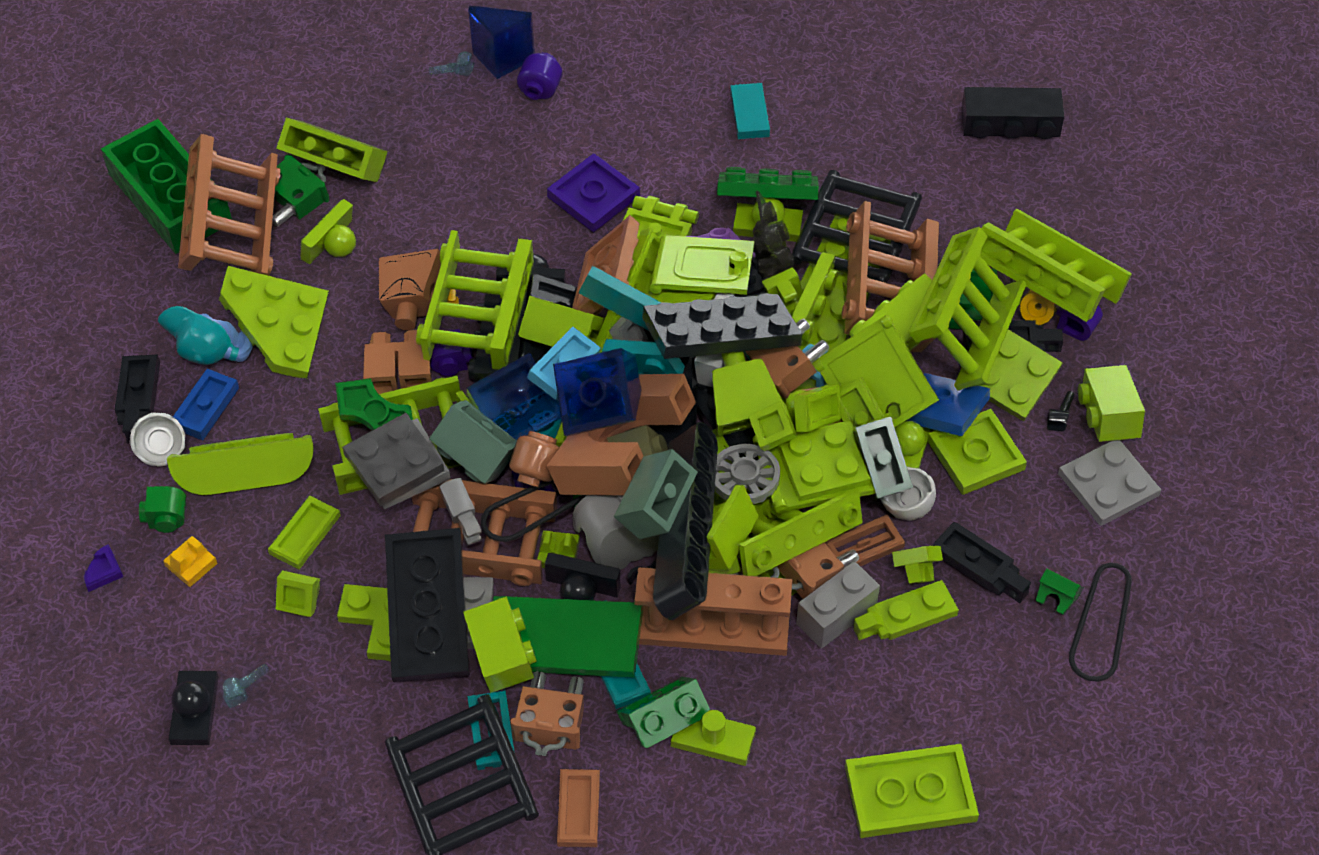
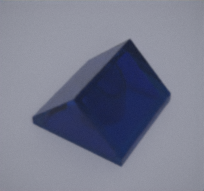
M469 5L468 13L473 54L496 79L522 67L526 57L535 54L532 12Z

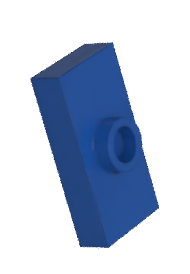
M210 369L205 370L173 416L181 424L185 434L202 441L238 391L239 385L237 380Z

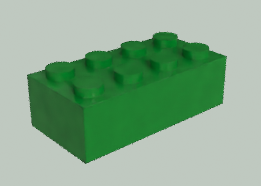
M156 119L101 148L109 176L171 250L177 254L180 252L189 153L162 122ZM215 198L208 200L207 210H210L212 215L232 219L228 202ZM208 228L205 230V238L219 230Z

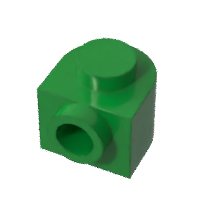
M170 486L147 487L146 501H140L139 503L140 523H148L149 529H156L164 533L173 532L176 528L183 526L185 521L186 494L182 490Z

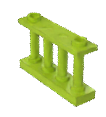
M1019 209L1014 210L1006 231L989 222L981 228L987 235L980 256L989 266L1015 281L1024 280L1027 288L1086 322L1092 319L1102 296L1115 304L1120 300L1132 275L1129 271Z
M980 226L952 236L908 332L916 342L937 338L962 367L954 384L957 390L980 386L986 383L1027 285L1024 280L1004 285L980 255L987 235ZM972 270L978 274L992 291L993 296L990 303L971 282ZM962 293L983 317L979 327L960 306ZM951 318L972 341L968 352L948 329Z
M451 230L448 243H443L441 246L440 271L425 323L418 326L416 343L421 345L423 360H431L435 344L485 350L486 354L491 355L492 369L506 370L534 264L532 240L518 239L515 252H510L507 255L460 249L458 231ZM458 262L507 268V271L510 272L508 279L503 278L502 281L455 276ZM450 289L500 295L502 303L501 306L496 305L495 308L448 303L447 299ZM443 316L493 322V326H495L494 333H488L487 336L439 330Z
M458 376L438 378L432 382L379 395L391 403L411 406L413 420L418 418L421 423L418 410L438 405L443 419L453 405V402L456 401L455 393L460 391ZM338 402L318 408L323 431L335 430L343 463L332 465L339 495L367 489V486L345 457L342 448L352 442L349 427L361 423L351 420H340ZM439 453L448 469L462 466L457 461L450 460Z
M853 488L821 505L812 506L814 508L806 512L796 509L777 513L771 495L766 497V500L753 504L759 517L750 533L753 532L757 536L739 544L740 551L738 554L741 556L743 575L758 576L862 524L859 490ZM721 504L713 507V519ZM778 518L786 521L777 526L769 524Z

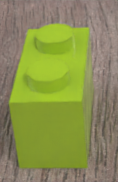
M1127 365L1085 369L1083 383L1078 385V399L1081 405L1085 404L1088 426L1089 428H1094L1099 442L1141 438L1145 409Z
M506 596L463 611L482 674L490 693L534 678L530 664L537 662L530 640L522 641L519 631L525 630L526 627L519 607L512 610Z

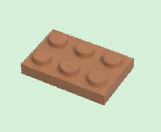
M629 215L586 252L573 302V309L597 316L604 308L602 305L578 293L592 266L629 285L627 279L629 270L634 263L632 257L634 249L638 244L637 234L640 225L632 216Z

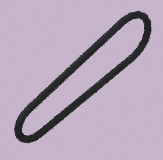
M553 480L551 482H540L539 487L531 486L486 508L481 516V527L490 539L498 542H509L578 504L587 495L575 498L513 535L498 536L488 530L486 520L489 513L495 508L554 483Z
M1105 563L1097 569L1069 652V663L1072 670L1079 677L1087 681L1099 682L1107 680L1115 673L1118 667L1132 584L1130 572L1118 563ZM1107 568H1117L1125 574L1126 585L1112 666L1104 675L1089 676L1076 666L1075 652L1100 575Z

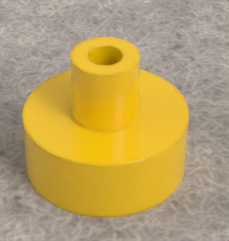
M1032 290L1024 296L1020 304V312L1025 320H1036L1037 325L1047 323L1056 311L1055 303Z

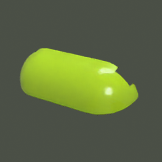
M284 433L190 447L189 454L169 455L167 457V464L175 482L186 491L198 495H212L281 485L298 479L308 469L313 457V442L311 435L294 438L293 433Z

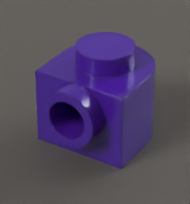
M1098 305L1092 319L1086 322L1059 306L1056 315L1060 317L1057 329H1062L1063 333L1080 341H1085L1091 336L1102 320V310Z
M460 329L450 330L452 332L461 333ZM435 344L430 360L432 370L444 376H451L458 373V371L468 370L467 363H469L470 358H473L472 348Z

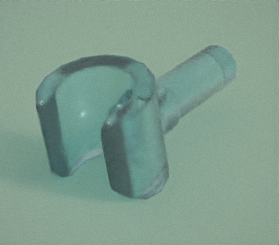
M461 52L458 54L456 62L429 67V73L433 75L455 72L457 75L468 76L472 73L475 63L470 62L472 58L471 53Z
M262 664L241 679L232 677L224 682L223 698L229 708H233L247 700L248 695L244 689L269 672L266 664Z

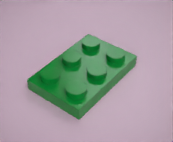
M727 167L726 172L719 173L717 195L818 200V176H812V172L807 170H793L792 175H779V170L759 169V174L746 173V169L741 167Z

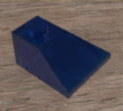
M619 348L553 364L564 436L636 421L642 391L636 355Z

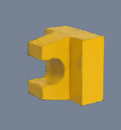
M193 536L163 560L165 567L189 587L217 565L216 557L208 552L203 544Z

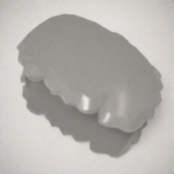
M587 495L576 505L572 519L575 531L580 532L583 529L587 546L595 563L616 567L621 570L630 562L652 556L658 550L659 535L639 539L614 517L624 495Z

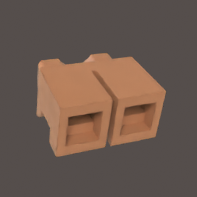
M408 330L404 333V342H391V336L386 332L373 333L370 344H365L363 379L371 378L378 394L398 390L397 367L401 389L432 382L430 360H423L421 345L416 343L417 330Z

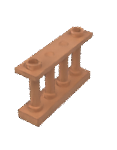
M200 134L189 150L178 268L192 271L200 260L203 261L205 258L248 268L252 272L269 276L273 267V257L269 255L275 187L280 178V168H277L278 154L271 153L260 166L217 155V152L213 150L214 137ZM213 168L258 179L257 195L215 185L214 181L210 180L211 171ZM215 198L256 209L254 225L212 215L211 211L207 210L208 200ZM212 228L252 238V255L209 245L208 241L204 240L205 230Z
M864 201L856 212L850 214L846 226L847 232H850L847 293L846 301L842 308V319H845L844 334L849 335L857 322L862 319L867 321L873 316L875 309L866 307L867 292L894 299L901 288L867 278L868 263L906 273L913 282L924 273L933 280L938 268L939 222L926 219L917 230L910 232L871 221V202ZM869 234L908 245V248L911 249V260L869 249ZM935 338L923 340L911 352H922Z
M462 480L477 513H484L485 509L493 503L527 489ZM443 483L412 497V503L419 506L413 532L428 531L433 510L437 508L447 509L439 488ZM536 490L495 508L489 513L491 518L488 530L495 535L501 536L505 519L509 517L524 518L527 520L525 527L529 526L557 509L556 492ZM556 516L547 522H555ZM452 522L451 528H460L458 523L454 524ZM541 525L523 535L519 557L497 555L500 542L490 539L487 535L482 553L462 550L464 574L511 580L519 586H529L532 583L542 584L541 560H534ZM461 531V540H462V543H463L464 537H463V534H462V531Z
M638 567L635 605H645L643 606L639 644L787 656L792 579L708 573L706 600L678 618L668 620L659 612L653 599L656 569Z

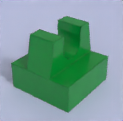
M1046 568L1039 581L1041 583L1036 601L1044 605L1050 595L1056 594L1060 598V604L1056 611L1064 615L1073 603L1078 600L1084 587Z

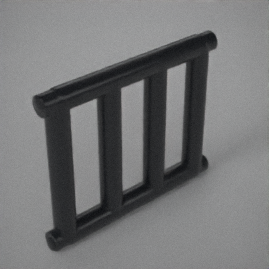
M830 170L818 193V200H815L793 248L790 261L796 265L801 264L802 261L817 264L822 252L808 249L813 237L849 246V232L819 224L824 213L848 219L852 212L858 210L856 207L831 201L830 199L835 189L903 207L904 210L900 219L870 211V220L910 231L920 207L922 195L917 192H913L911 195L902 194L840 177L838 171ZM869 238V249L899 257L904 245L892 240L888 244ZM835 256L834 270L848 274V260ZM868 266L867 278L887 283L893 270L881 266L879 268Z
M489 694L480 696L477 699L478 704L402 739L393 736L385 740L390 761L426 855H443L525 817L526 821H531L539 816L533 796ZM484 719L490 737L416 771H411L405 756L406 753ZM497 751L504 768L503 770L424 805L418 786ZM506 785H511L518 803L437 839L430 820Z

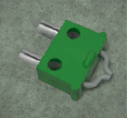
M285 155V160L277 165V168H280V178L275 187L274 199L283 208L273 215V224L280 226L292 215L300 220L323 202L327 203L330 201L325 185L326 177L323 175L324 166L321 164L315 166L309 163L301 164L293 156ZM310 170H318V176L320 178H318Z

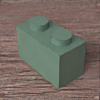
M467 400L453 404L429 438V440L437 445V450L441 455L450 460L457 461L465 468L464 471L467 476L476 482H483L484 484L500 476L511 460L517 441Z
M891 416L855 427L853 431L875 489V494H873L875 500L913 488Z
M673 449L644 456L614 517L639 539L669 533L698 472Z

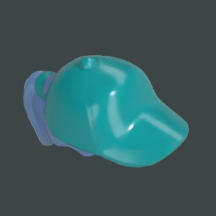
M181 306L170 307L158 317V323L176 338L178 355L192 363L210 365L217 363L223 358L243 362L251 353L253 345L242 331L238 333L235 327L227 321L215 320L207 314H197Z

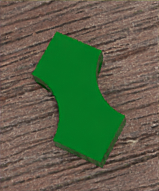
M371 378L335 383L340 420L359 422L372 431L404 413H407L410 419L413 420L411 406L394 404L385 400L375 390Z

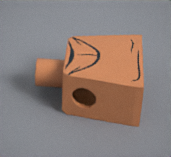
M438 249L381 257L379 259V300L390 316L395 319V325L399 329L413 330L416 326L417 317L427 316L441 267L440 251Z

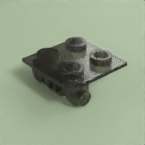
M756 191L761 221L755 224L752 232L759 272L766 280L790 269V267L794 266V259L789 247H786V240L790 239L786 224L783 220H777V214L772 202H766L760 192Z

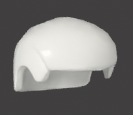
M151 412L139 418L131 429V449L147 465L167 466V457L169 455H180L184 450L185 432L181 424L173 416L166 413Z
M907 467L913 488L883 497L880 500L885 509L897 519L912 521L922 518L931 510L936 498V489L930 475H927L926 472L919 468Z

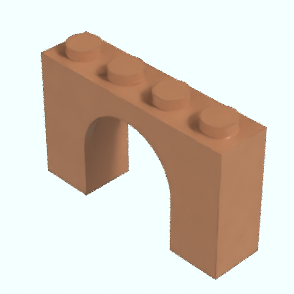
M613 375V380L599 391L547 465L560 495H624L644 456L638 442H608L607 438L644 425H682L696 403L685 375Z

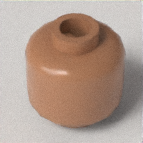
M529 431L528 436L518 437L509 463L510 469L519 474L517 481L539 487L540 481L551 482L553 480L547 465L560 448L556 445L557 439L534 431Z

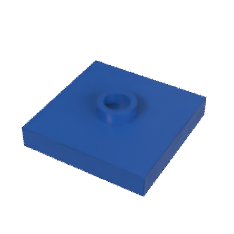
M924 373L939 401L906 421H913L921 425V427L963 436L990 399V388L972 386L957 390L954 386L956 380Z

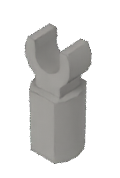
M455 478L440 485L442 499L453 523L459 524L467 545L481 541V529L474 517L475 508L462 479Z

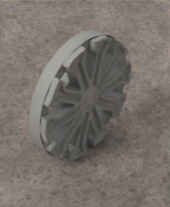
M738 444L724 449L717 455L715 491L724 500L729 498L735 485H744L745 488H748L751 493L748 495L753 504L766 500V497L773 495L780 481V466L776 457L770 451L764 452L759 446L753 444ZM739 453H744L746 457L740 458ZM757 455L761 456V458L757 461L754 459L755 457H757ZM725 459L731 460V461H732V464H730V463H728V462H726V461H724V460H725ZM766 465L772 466L771 468H764Z

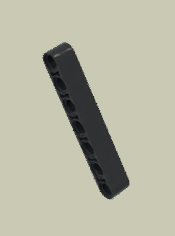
M704 422L694 424L670 440L668 450L673 449L698 472L669 533L659 535L653 599L659 612L668 620L678 618L704 602L707 597L710 544L707 540V535L712 528L718 441L711 428Z

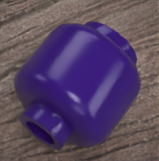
M548 53L531 54L526 57L517 76V85L530 99H549L554 95L563 75L562 68L556 58Z

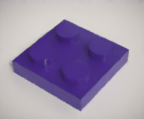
M594 153L547 188V197L593 233L630 205L636 195L640 196L639 186Z

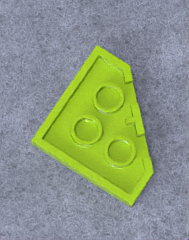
M228 266L220 292L219 301L226 310L232 312L238 320L239 328L247 336L251 344L259 348L265 356V363L272 372L296 378H307L329 291Z

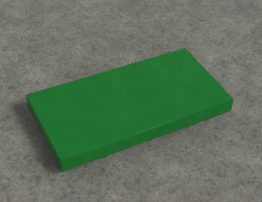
M494 596L493 601L504 598L506 596ZM507 596L511 609L519 607L526 629L519 632L523 642L530 640L537 662L530 664L532 672L635 678L643 605H635V602Z

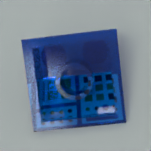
M530 353L467 387L466 395L471 404L515 440L523 435L528 436L529 431L537 432L565 416V412L558 400L551 397L527 378L529 370L536 364Z

